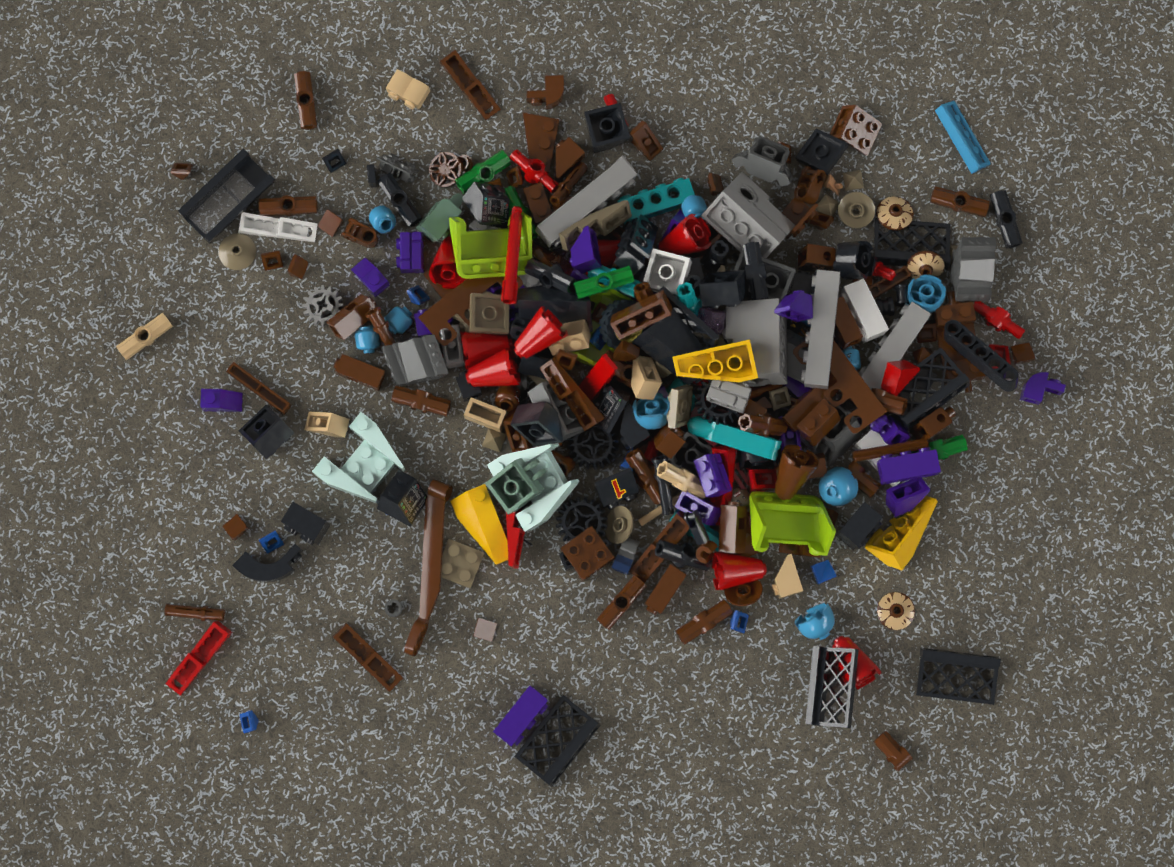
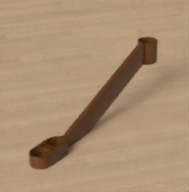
M435 479L431 481L428 487V496L425 502L419 617L414 622L404 647V653L413 657L419 652L428 629L429 619L440 593L445 503L450 499L453 491L451 485Z

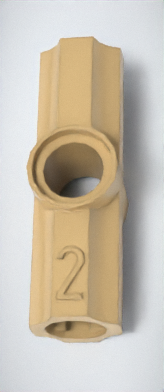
M161 313L145 326L138 327L134 334L116 347L122 356L128 360L144 347L151 345L155 339L172 328L173 325L164 313ZM143 333H149L146 340H141Z
M667 461L659 464L657 476L672 483L673 486L686 493L688 491L702 499L706 497L700 479L695 474L682 467L680 469Z

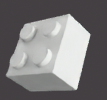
M653 248L643 282H649L654 292H659L664 286L675 297L679 298L676 289L679 284H684L685 279L689 275L692 261L688 257Z

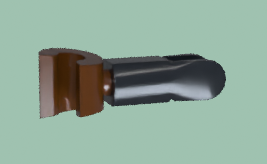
M694 510L693 513L685 512L684 519L691 529L697 545H700L696 550V557L700 562L708 563L714 556L713 551L718 546L709 539L700 512L698 510Z

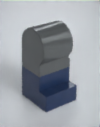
M628 537L622 543L611 569L628 575L640 541Z

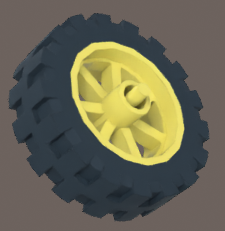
M626 299L615 300L613 304L606 306V310H603L601 314L602 319L599 321V324H601L599 331L602 334V340L607 342V346L616 349L623 340L634 345L632 341L650 327L647 326L620 340L610 324L612 315L636 304V301Z

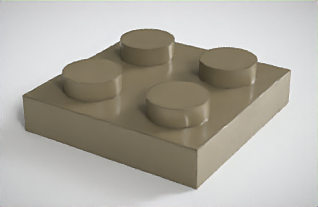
M470 294L469 332L509 333V304L501 301V295Z
M686 384L671 389L668 396L670 403L667 413L668 428L676 429L687 425L691 416L693 385Z
M448 539L442 554L441 578L471 589L485 552Z

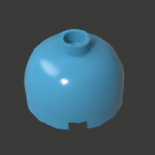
M924 274L920 275V278L911 280L907 292L909 304L914 302L929 313L936 311V309L942 306L945 300L946 288L939 278Z
M657 393L654 400L640 399L637 402L636 400L634 401L632 406L637 423L642 427L655 430L668 423L667 413L670 408L668 397L666 399L663 397V394Z
M834 467L820 478L818 484L819 493L826 503L832 506H843L850 503L856 497L858 481L854 479L850 470L844 467Z
M821 603L808 609L806 616L802 617L800 615L795 620V625L802 635L809 639L819 638L822 640L830 635L829 632L835 623V616L828 603L827 605Z

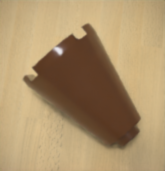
M786 445L782 450L775 485V493L782 500L792 499L818 468V457L808 449L806 452L800 450L801 446Z

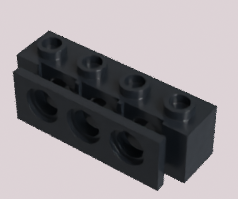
M642 214L632 222L628 221L623 227L624 232L620 236L621 241L617 245L619 248L615 253L616 259L614 264L619 268L630 266L633 276L644 265L645 257L649 258L651 256L658 227Z

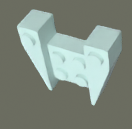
M360 412L349 428L364 441L341 469L326 457H323L312 472L330 487L378 504L379 500L372 493L395 465L403 472L405 468L377 424Z
M558 443L505 454L487 464L493 476L519 458H522L527 465L535 459L539 460L538 465L531 469L534 475L544 468L547 471L538 479L544 490L531 499L532 505L515 515L524 532L533 530L547 522L580 482L579 479L568 482L551 451L559 446Z

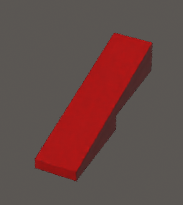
M605 353L579 385V388L593 402L598 398L604 386L611 381L618 367Z
M722 444L713 447L712 454H720L732 490L719 497H710V502L719 507L721 505H728V502L732 499L736 449ZM719 517V519H718V521H717V523H716V525H719V526H720V517Z
M522 507L509 515L506 512L508 564L513 569L519 568L525 535L524 530L518 528L519 521L515 516L521 512Z
M219 621L213 622L165 684L181 696L233 632ZM174 680H177L183 686L177 687Z

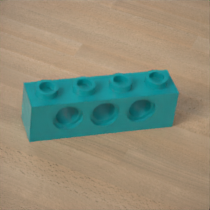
M678 178L668 185L666 183L659 184L653 190L644 189L634 196H622L617 203L628 200L632 214L629 219L623 222L624 226L628 221L632 222L635 218H638L640 214L648 219L681 208L686 197L695 195L690 179ZM674 191L677 192L679 196L677 198H671L669 196V193ZM658 197L661 202L654 204L651 202V199ZM635 203H641L643 205V208L637 210L633 207V205Z

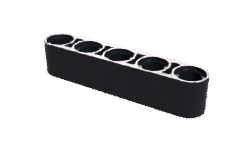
M949 320L944 326V340L1004 391L1010 392L1016 389L1019 374L1013 366L959 321Z

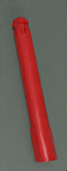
M518 206L512 208V215H510L505 278L502 283L501 301L505 304L517 303V274L523 215H521L522 208Z

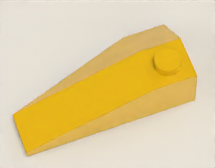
M750 339L673 356L676 376L729 382H743L758 378Z
M483 484L468 490L450 500L457 519L497 565L507 561V538L486 485Z
M925 496L912 511L905 513L897 519L893 517L889 521L892 525L885 531H882V529L877 530L864 546L865 549L887 566L903 570L916 551L938 502L937 499Z

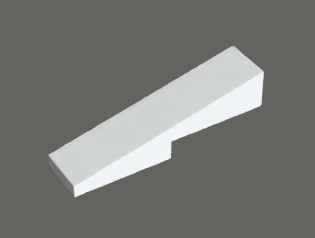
M242 212L238 233L315 242L317 223ZM310 227L312 230V235L307 237L308 228Z

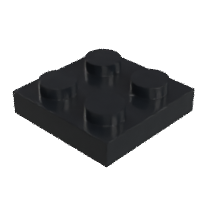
M816 128L795 158L796 161L810 166L814 170H824L828 176L848 148V144Z

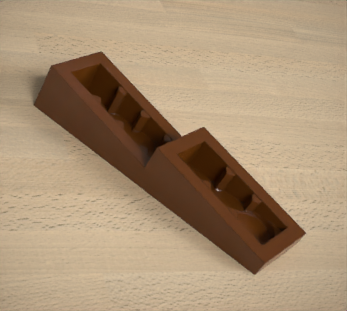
M456 50L439 62L485 120L501 110ZM493 106V110L490 113H485L486 110Z
M555 358L540 367L558 399L566 400L584 431L605 419Z
M680 510L676 513L655 541L651 543L629 572L644 583L664 560V558L655 555L657 542L663 540L678 544L690 528L684 519L685 513Z
M347 623L332 636L389 692L403 679ZM393 675L395 676V680L392 683H386Z

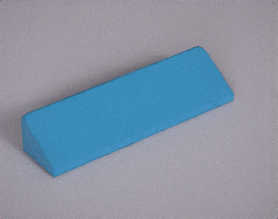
M955 101L939 106L935 112L971 174L990 165L989 159Z

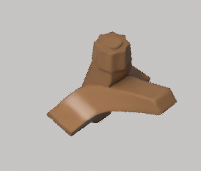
M830 173L828 176L826 175L822 186L832 190L839 196L843 185L837 183Z

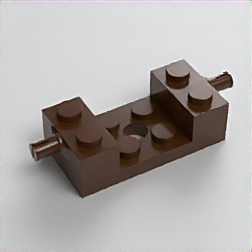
M954 291L947 292L949 304L940 306L936 311L932 312L933 320L936 323L938 348H942L961 372L967 375L970 380V386L965 389V393L973 392L971 381L983 380L986 375L944 340V326L949 320H957L976 336L974 322L976 321L973 301L957 302L955 301ZM940 354L941 365L944 366L945 359ZM946 370L945 379L953 380L958 376L955 371Z

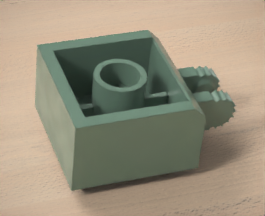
M456 193L450 199H442L436 202L415 229L423 232V235L432 243L443 240L449 233L447 230L449 228V217L461 218L459 214L462 210L459 207L463 203V195Z
M522 458L516 459L485 483L508 515L519 510L544 490L538 479L547 472L545 468L539 470L535 475L531 471L532 468L538 465V459L533 460L528 465Z

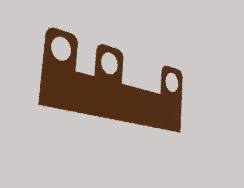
M517 275L519 289L523 285V281ZM505 276L466 279L418 318L435 335L440 344L446 346L457 337V332L447 321L455 314H458L470 326V320L465 317V311L470 308V294L483 293L497 281L502 286ZM444 328L449 329L452 333L451 338L442 340L439 336L440 330Z
M833 340L830 371L838 382L828 388L824 395L833 407H837L851 398L857 409L844 418V423L852 433L856 434L887 411ZM805 341L793 349V354L803 365L807 362H803L798 352L800 348L809 346ZM834 389H839L843 395L842 399L833 401L830 398V392ZM852 416L861 417L862 425L860 427L854 428L850 425V418Z

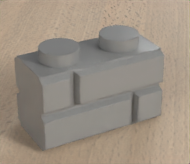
M452 325L453 329L457 332V337L448 345H442L444 362L447 369L465 366L459 325ZM444 328L440 330L442 340L451 338L452 333L449 329Z
M712 380L706 401L744 413L751 395V388L745 382L735 383Z

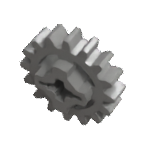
M321 285V290H318L315 286V292L308 291L309 298H303L307 302L302 304L303 309H307L303 313L305 316L310 315L308 321L314 320L315 326L321 323L322 327H325V323L336 315L340 309L344 308V305L339 303L343 299L341 296L337 297L339 294L337 290L332 293V287L330 286L327 290H325L324 285ZM331 297L335 300V306L330 304ZM325 302L327 307H323L321 310L319 305H323ZM311 306L316 308L315 315L311 312Z

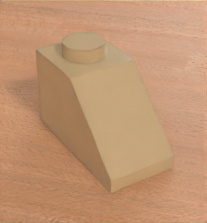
M639 356L633 360L631 387L636 398L654 400L662 384L652 357Z
M309 412L304 430L345 438L350 419L334 413Z
M792 554L786 556L774 579L775 584H772L774 595H778L779 599L803 592Z

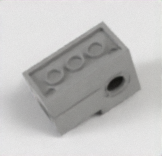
M743 172L721 192L701 215L740 252L743 250L744 244L759 242L763 258H767L795 227L785 215L768 201L770 196Z
M779 298L742 301L736 307H727L726 305V309L723 310V318L726 321V327L723 328V337L727 340L728 344L750 339L758 378L743 381L749 387L765 386V384H787V318L774 314V309L781 302Z

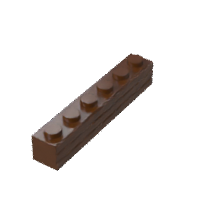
M906 265L895 271L896 276L892 281L883 278L868 287L874 299L912 276Z
M233 362L226 372L282 414L285 415L292 406Z

